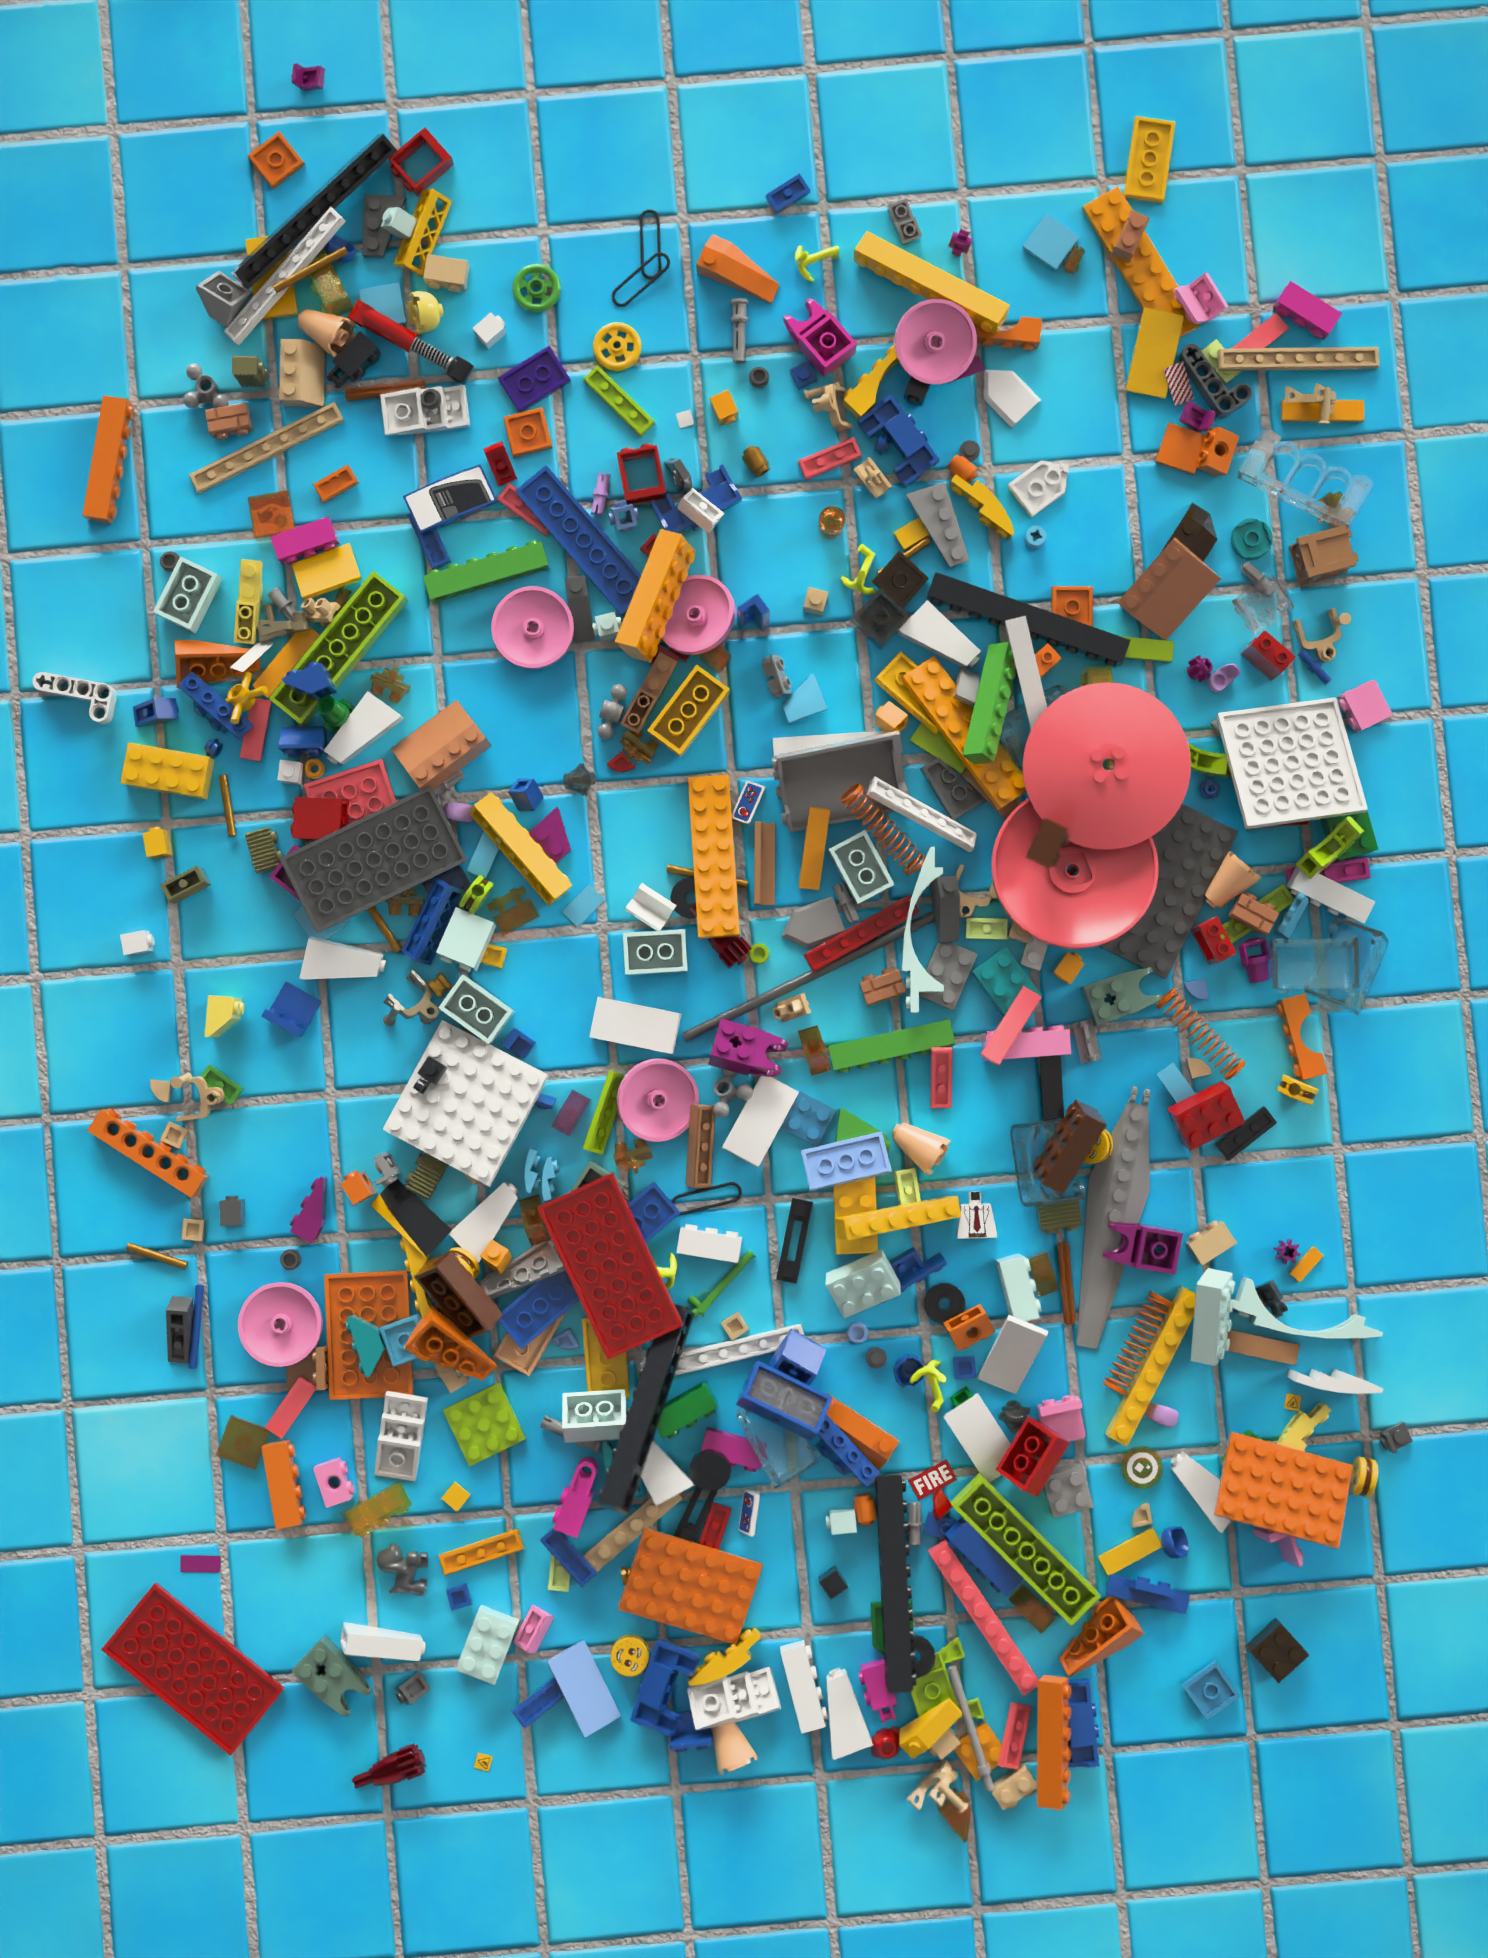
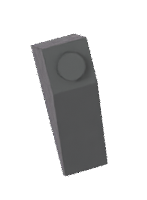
M585 575L564 578L569 609L574 621L575 644L596 641Z
M957 876L937 877L929 886L938 942L959 941L960 894Z
M172 1296L167 1306L168 1362L189 1364L193 1321L192 1297Z

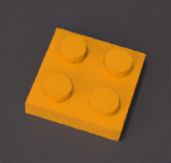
M983 1720L975 1728L986 1763H989L992 1770L998 1766L1002 1743L987 1722ZM967 1732L959 1738L961 1744L954 1751L977 1781L982 1776H979L977 1770L978 1763Z

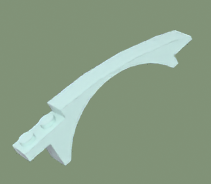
M930 847L921 867L910 900L903 936L901 973H909V976H906V988H910V996H906V1009H910V1014L919 1013V993L944 992V985L930 976L919 962L912 946L910 934L912 912L918 898L934 879L941 877L943 874V867H935V847Z
M1243 1276L1235 1300L1230 1298V1300H1233V1309L1238 1310V1315L1247 1318L1250 1317V1314L1252 1315L1250 1323L1289 1334L1320 1338H1370L1383 1335L1382 1331L1364 1326L1366 1317L1357 1314L1352 1315L1339 1325L1324 1330L1307 1331L1289 1327L1277 1320L1265 1308L1258 1297L1253 1280Z

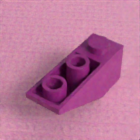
M326 1176L315 1179L311 1186L313 1190L311 1195L304 1198L300 1205L303 1209L299 1215L296 1214L290 1223L292 1226L290 1232L309 1243H314L325 1226Z

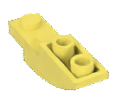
M241 559L238 601H236L234 642L255 644L263 596V561Z
M1320 1402L1307 1415L1299 1410L1285 1427L1277 1444L1305 1452L1304 1448L1307 1445L1302 1439L1309 1437L1314 1432L1313 1428L1318 1423L1321 1424L1328 1419V1413L1331 1412V1409L1326 1404Z

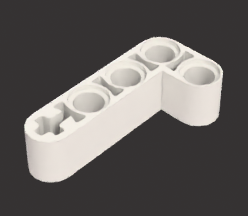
M39 672L33 677V685L39 691L50 695L91 702L89 715L92 720L102 725L109 724L112 721L117 693L109 685L45 672ZM47 680L50 683H53V686L48 684L42 685V682H46ZM68 682V689L66 691H62V684ZM84 686H88V687H89L88 693L85 694V695H82V694H81L82 688H83ZM108 689V690H109V695H108V697L105 698V699H102V697H101L102 692H103L104 690ZM104 709V710H105V715H104V717L101 718V719H98V717H97L98 712H99L100 710Z

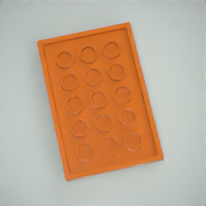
M407 1270L325 1274L329 1400L385 1397L387 1391L414 1395L412 1361L393 1367L387 1349L370 1377L366 1378L365 1374L360 1372L358 1365L360 1358L358 1353L355 1354L352 1342L354 1339L352 1333H348L345 1324L348 1321L347 1317L353 1314L378 1327L410 1317L409 1272Z
M1230 1432L1214 1515L1337 1549L1340 1543L1353 1465Z
M644 1527L618 1604V1610L737 1645L763 1564Z

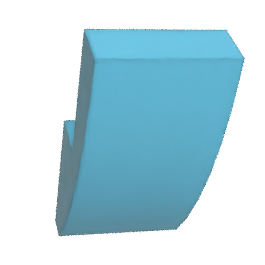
M485 832L480 837L466 872L475 877L482 875L486 879L499 848Z
M1171 1063L1156 1074L1176 1104L1195 1094L1174 1063Z
M533 1148L529 1149L525 1163L524 1178L526 1192L532 1193L533 1189L537 1190L541 1181L538 1178L539 1173L532 1170L533 1167L537 1168L541 1157L538 1156L539 1151Z
M553 1156L548 1157L544 1164L542 1175L544 1201L554 1199L553 1195L556 1194L554 1183L549 1181L550 1178L557 1177L556 1173L559 1172L557 1160L553 1161Z

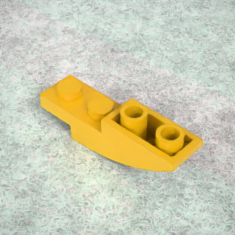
M955 474L949 484L951 491L958 496L962 495L968 499L967 502L972 507L980 508L977 517L980 518L979 521L983 525L994 528L996 534L1001 538L1011 540L1015 533L1007 512L994 494L978 480L971 486Z
M756 1627L752 1630L747 1629L740 1636L741 1640L737 1645L733 1643L725 1650V1655L719 1649L715 1653L713 1651L704 1658L705 1662L700 1667L697 1666L695 1674L688 1677V1684L696 1686L710 1683L731 1674L751 1659V1653L748 1649L761 1638V1633Z

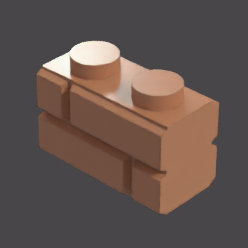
M1131 210L1111 255L1130 263L1150 218Z
M246 402L205 410L209 434L216 438V440H225L228 438V435L234 434L236 436H246L248 432L253 431L250 409Z
M1248 892L1238 895L1227 917L1263 936L1268 935L1279 915L1278 912L1274 911L1276 907L1267 902L1261 904L1256 901V896Z
M891 967L882 970V975L874 977V974L862 977L863 982H860L859 986L867 1007L907 993L899 969L894 970Z

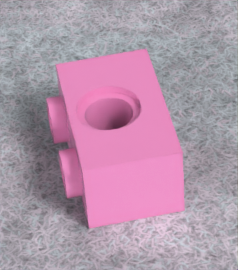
M341 1457L317 1464L313 1468L326 1508L348 1501L353 1497V1493H355L352 1481H348L346 1475L348 1468L346 1462L341 1460ZM331 1477H337L340 1480V1486H333L331 1484Z

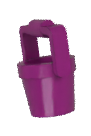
M1254 937L1239 944L1241 964L1245 967L1249 983L1269 980L1270 954L1266 938ZM1260 943L1262 954L1248 957L1246 947H1253Z

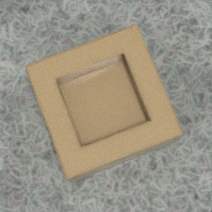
M168 1121L160 1141L181 1149L189 1129Z
M184 1218L181 1239L204 1241L206 1220Z
M738 1311L721 1322L731 1340L749 1330V1327Z

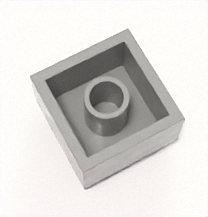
M1079 1462L1053 1470L1043 1487L1049 1511L1053 1518L1094 1507L1083 1466Z

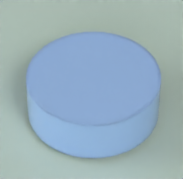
M854 1322L848 1327L847 1335L852 1342L862 1343L868 1337V1329L863 1323Z

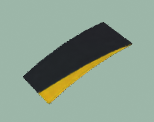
M398 1179L389 1184L371 1203V1206L425 1257H428L452 1231L410 1190L406 1189V1186Z

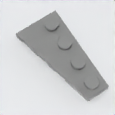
M945 482L906 494L905 497L911 503L916 515L922 521L927 533L936 544L935 546L948 567L951 568L969 562L970 560Z
M548 1237L513 1259L501 1275L494 1271L480 1280L479 1283L489 1298L493 1299L563 1272L566 1269L553 1241Z

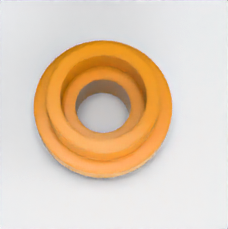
M313 758L305 763L304 772L311 779H319L325 772V766L321 760ZM313 766H318L316 773H313L311 770Z

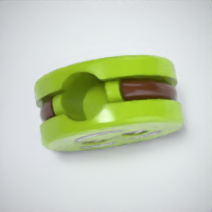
M479 875L464 894L459 907L475 914L492 891L494 884L490 881L488 882L482 875Z

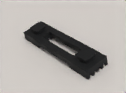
M792 1198L776 1280L797 1284L813 1204L812 1201ZM794 1220L802 1221L795 1261L787 1260Z
M696 1486L676 1529L675 1537L692 1542L695 1541L718 1490L710 1491L695 1525L688 1522V1519L702 1491L701 1488Z

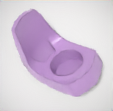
M1235 664L1222 666L1206 679L1209 689L1215 693L1220 692L1240 674V669Z
M452 802L441 806L448 820L471 823L473 820L469 815L473 805Z
M1149 1403L1144 1413L1146 1417L1154 1422L1170 1428L1176 1425L1179 1417L1177 1410L1154 1403Z

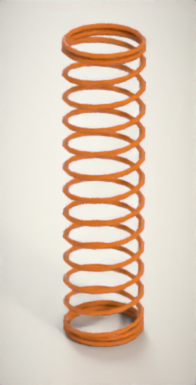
M857 783L842 795L840 802L842 804L847 803L846 808H849L861 795L868 792H863V786ZM867 796L865 800L852 809L851 814L857 812L866 801L872 800L871 805L860 812L856 820L861 819L871 807L877 805V810L865 818L861 825H866L878 812L882 811V816L875 820L867 828V831L875 828L882 818L888 817L887 823L880 826L872 834V837H876L888 824L893 823L892 829L885 832L877 840V843H881L894 829H898L897 835L890 838L882 846V849L889 847L899 835H904L903 840L896 843L888 851V855L894 853L904 841L908 840V846L896 853L893 860L899 859L909 847L914 846L913 852L906 855L898 863V866L904 865L915 852H919V856L914 858L903 869L906 875L913 874L923 865L926 857L921 855V851L916 850L915 845H910L911 840L905 839V833H900V828L895 827V822H889L890 817L884 816L885 811L879 810V804H873L874 799ZM920 859H922L916 867L910 870Z
M1175 988L1171 989L1162 997L1161 1000H1159L1156 1003L1155 1007L1160 1009L1170 1000L1178 996L1175 1002L1169 1007V1009L1163 1015H1166L1178 1004L1184 1002L1182 1006L1179 1008V1010L1169 1019V1021H1171L1185 1009L1189 1008L1187 1013L1175 1025V1027H1177L1182 1021H1184L1186 1018L1195 1013L1194 1017L1180 1031V1033H1182L1185 1029H1187L1196 1021L1200 1020V1022L1194 1028V1030L1186 1037V1039H1188L1193 1033H1195L1201 1027L1207 1025L1203 1032L1191 1043V1045H1193L1205 1034L1212 1031L1210 1036L1197 1050H1200L1209 1041H1211L1215 1037H1218L1215 1043L1203 1054V1056H1205L1208 1052H1210L1219 1044L1223 1043L1222 1047L1208 1062H1211L1221 1052L1230 1048L1226 1055L1220 1060V1062H1218L1214 1066V1068H1216L1225 1059L1235 1054L1230 1063L1222 1071H1220V1074H1222L1232 1064L1241 1060L1226 1073L1224 1079L1229 1080L1232 1077H1234L1245 1066L1246 1062H1244L1242 1058L1235 1060L1237 1053L1234 1052L1229 1054L1231 1051V1047L1228 1046L1223 1049V1047L1225 1046V1041H1220L1219 1043H1217L1220 1039V1035H1215L1211 1038V1036L1214 1033V1029L1206 1031L1209 1023H1205L1200 1026V1024L1203 1021V1017L1195 1019V1017L1197 1016V1011L1188 1014L1192 1006L1189 1005L1183 1008L1186 1003V1000H1181L1177 1003V1001L1180 998V994L1174 995L1176 993Z
M1149 1291L1148 1294L1156 1299L1150 1297H1146V1299L1158 1308H1160L1161 1310L1143 1304V1307L1145 1309H1147L1157 1317H1154L1141 1311L1139 1312V1314L1155 1325H1152L1140 1319H1135V1321L1143 1327H1145L1146 1329H1148L1149 1331H1151L1152 1333L1140 1329L1138 1327L1131 1326L1133 1330L1144 1336L1146 1339H1143L1131 1333H1127L1128 1336L1137 1341L1138 1343H1140L1144 1347L1124 1340L1125 1344L1133 1348L1141 1355L1134 1353L1130 1350H1127L1125 1348H1120L1121 1351L1126 1353L1128 1356H1130L1137 1362L1132 1361L1123 1356L1116 1355L1117 1358H1119L1121 1361H1123L1133 1369L1125 1367L1116 1362H1112L1113 1365H1115L1117 1368H1119L1129 1376L1123 1375L1119 1372L1109 1369L1110 1373L1124 1381L1126 1384L1109 1377H1105L1106 1380H1103L1102 1382L1107 1387L1117 1391L1122 1395H1126L1127 1391H1125L1116 1383L1126 1387H1131V1385L1120 1376L1134 1380V1377L1130 1373L1125 1371L1123 1368L1133 1372H1138V1370L1127 1361L1137 1365H1142V1363L1131 1354H1134L1142 1358H1146V1356L1141 1351H1139L1133 1346H1136L1147 1351L1150 1350L1145 1344H1143L1136 1338L1148 1343H1153V1341L1149 1337H1147L1140 1331L1153 1336H1157V1334L1153 1330H1151L1144 1324H1147L1157 1329H1161V1327L1157 1323H1155L1146 1316H1149L1162 1322L1165 1321L1161 1316H1159L1149 1308L1161 1312L1163 1314H1168V1312L1165 1309H1163L1153 1301L1168 1307H1172L1173 1305L1172 1302L1151 1291Z

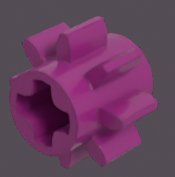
M960 229L959 234L953 232L948 247L953 248L951 254L960 257L962 252L968 253L973 240L968 237V231Z
M1201 655L1188 661L1190 666L1187 667V673L1192 680L1198 679L1199 682H1202L1211 676L1210 672L1213 670V666L1208 658L1202 659Z
M1287 1239L1286 1243L1279 1240L1280 1245L1278 1248H1273L1278 1254L1275 1256V1259L1283 1258L1282 1264L1285 1265L1288 1260L1296 1263L1294 1258L1301 1256L1300 1253H1297L1299 1245H1291V1239ZM1285 1248L1291 1249L1288 1251L1289 1256L1284 1255L1286 1252Z

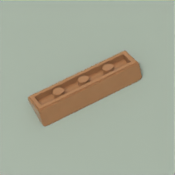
M690 1105L685 1184L691 1188L711 1187L715 1128L714 1105Z

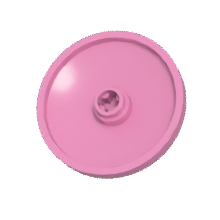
M944 299L925 300L911 307L899 321L894 338L895 353L901 367L917 381L926 384L947 383L961 376L970 366L977 348L976 329L967 312L956 303Z
M688 576L682 584L679 599L674 604L671 618L668 619L662 640L674 651L686 655L706 653L720 645L730 633L736 615L735 602L727 587L711 576Z
M528 586L512 591L500 601L493 614L491 631L497 649L506 660L521 668L541 669L556 663L566 654L574 636V621L569 607L559 595L543 587Z
M650 1059L634 1066L623 1078L617 1093V1109L623 1124L634 1135L652 1142L667 1141L682 1134L689 1127L690 1105L699 1104V1092L692 1075L678 1063L667 1059Z
M286 1282L272 1283L257 1289L243 1304L238 1318V1333L246 1351L255 1360L274 1367L289 1366L306 1358L317 1346L323 1328L321 1310L314 1297L304 1288Z

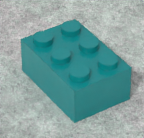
M1007 947L998 951L970 972L1003 1017L1023 986L1040 995L1041 998L1043 997Z

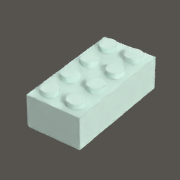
M1208 1268L1197 1283L1191 1361L1216 1366L1218 1361L1223 1359L1225 1351L1229 1349L1230 1339L1227 1338V1333L1230 1332L1232 1325L1229 1313L1233 1309V1300H1230L1235 1288V1281H1232L1233 1273Z

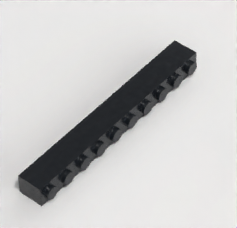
M378 134L230 273L244 289H249L308 234L330 207L335 209L391 157L397 149L384 134Z
M935 572L927 594V599L935 606H948L952 612L961 613L962 611L968 613L970 618L988 620L987 623L995 627L1000 625L1006 627V620L1026 616L1032 640H1045L1046 644L1048 643L1052 647H1058V645L1065 647V650L1069 653L1077 654L1079 652L1085 654V658L1093 661L1097 659L1105 661V665L1113 668L1122 665L1131 641Z
M675 1304L684 1325L653 1339L651 1347L647 1350L646 1362L640 1371L638 1386L633 1391L631 1407L626 1412V1422L620 1430V1439L613 1451V1460L611 1466L607 1469L604 1487L599 1492L598 1503L607 1509L629 1514L695 1315L688 1307Z
M900 1474L878 1475L875 1478L885 1685L888 1693L913 1692V1686H916V1673H912V1664H915V1652L911 1651V1642H914V1631L910 1629L909 1622L913 1621L912 1607L909 1608L908 1599H912L911 1586L907 1584V1578L911 1577L910 1564L906 1565V1556H909V1543H905V1535L908 1534V1522H904V1513H907V1502L903 1500V1492H906V1481L902 1479Z

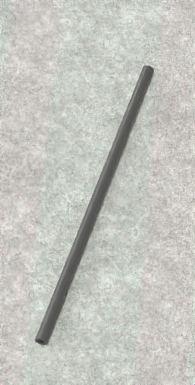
M934 911L911 921L910 933L934 922ZM905 925L854 949L815 972L810 970L683 1032L686 1042L718 1027L720 1019L731 1021L902 938Z

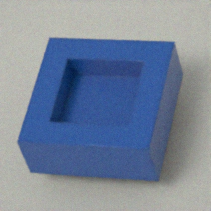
M809 361L790 369L798 390L817 382V377Z
M974 1356L953 1358L955 1379L976 1377Z
M467 1583L446 1589L451 1611L472 1605Z

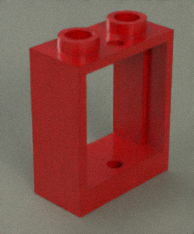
M426 127L388 158L391 165L389 167L390 171L396 178L400 176L404 181L402 183L410 193L413 191L417 197L422 193V190H426L454 166L452 157ZM425 144L441 163L415 184L400 165Z
M644 444L638 449L627 447L621 449V452H617L627 503L637 504L665 497L666 490L657 445ZM654 456L659 486L629 491L624 462Z
M1218 916L1207 919L1190 929L1208 965L1219 963L1237 953Z

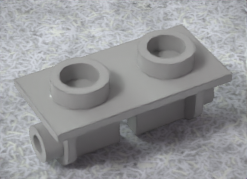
M771 654L770 657L762 659L766 678L774 676V679L768 681L771 694L775 696V699L782 697L783 694H792L790 690L791 682L785 675V664L779 655Z
M1093 1020L1072 1023L1081 1064L1100 1060L1101 1055Z

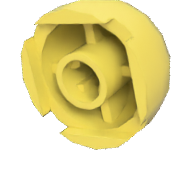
M423 291L409 293L408 297H412V301H408L407 304L411 325L415 324L417 329L413 331L416 334H425L437 328L440 323V317L443 316L442 305L438 304L437 299L430 293Z

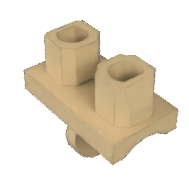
M870 457L853 469L875 500L892 488V485Z
M306 598L301 605V608L306 612V621L320 622L323 627H327L336 617L334 612L341 607L337 602H328L325 598H320L317 602L312 598Z
M805 993L776 1003L777 1007L772 1009L775 1019H782V1022H786L811 1013L808 1007L809 1002L805 1000Z

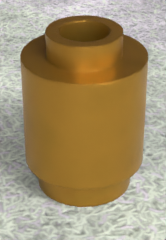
M750 446L743 451L742 460L756 478L763 476L770 470L769 462L759 447L754 448V446Z

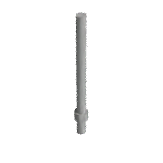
M955 1665L950 1666L948 1671L976 1756L979 1776H982L986 1791H992L994 1786L990 1776L991 1769L989 1763H986Z

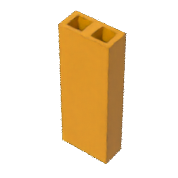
M1312 1246L1291 1269L1289 1274L1298 1282H1301L1324 1255Z

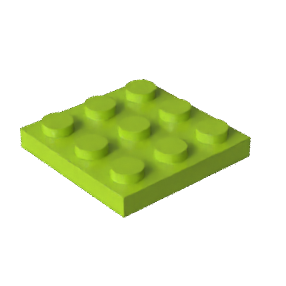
M500 1382L443 1409L469 1467L526 1439Z

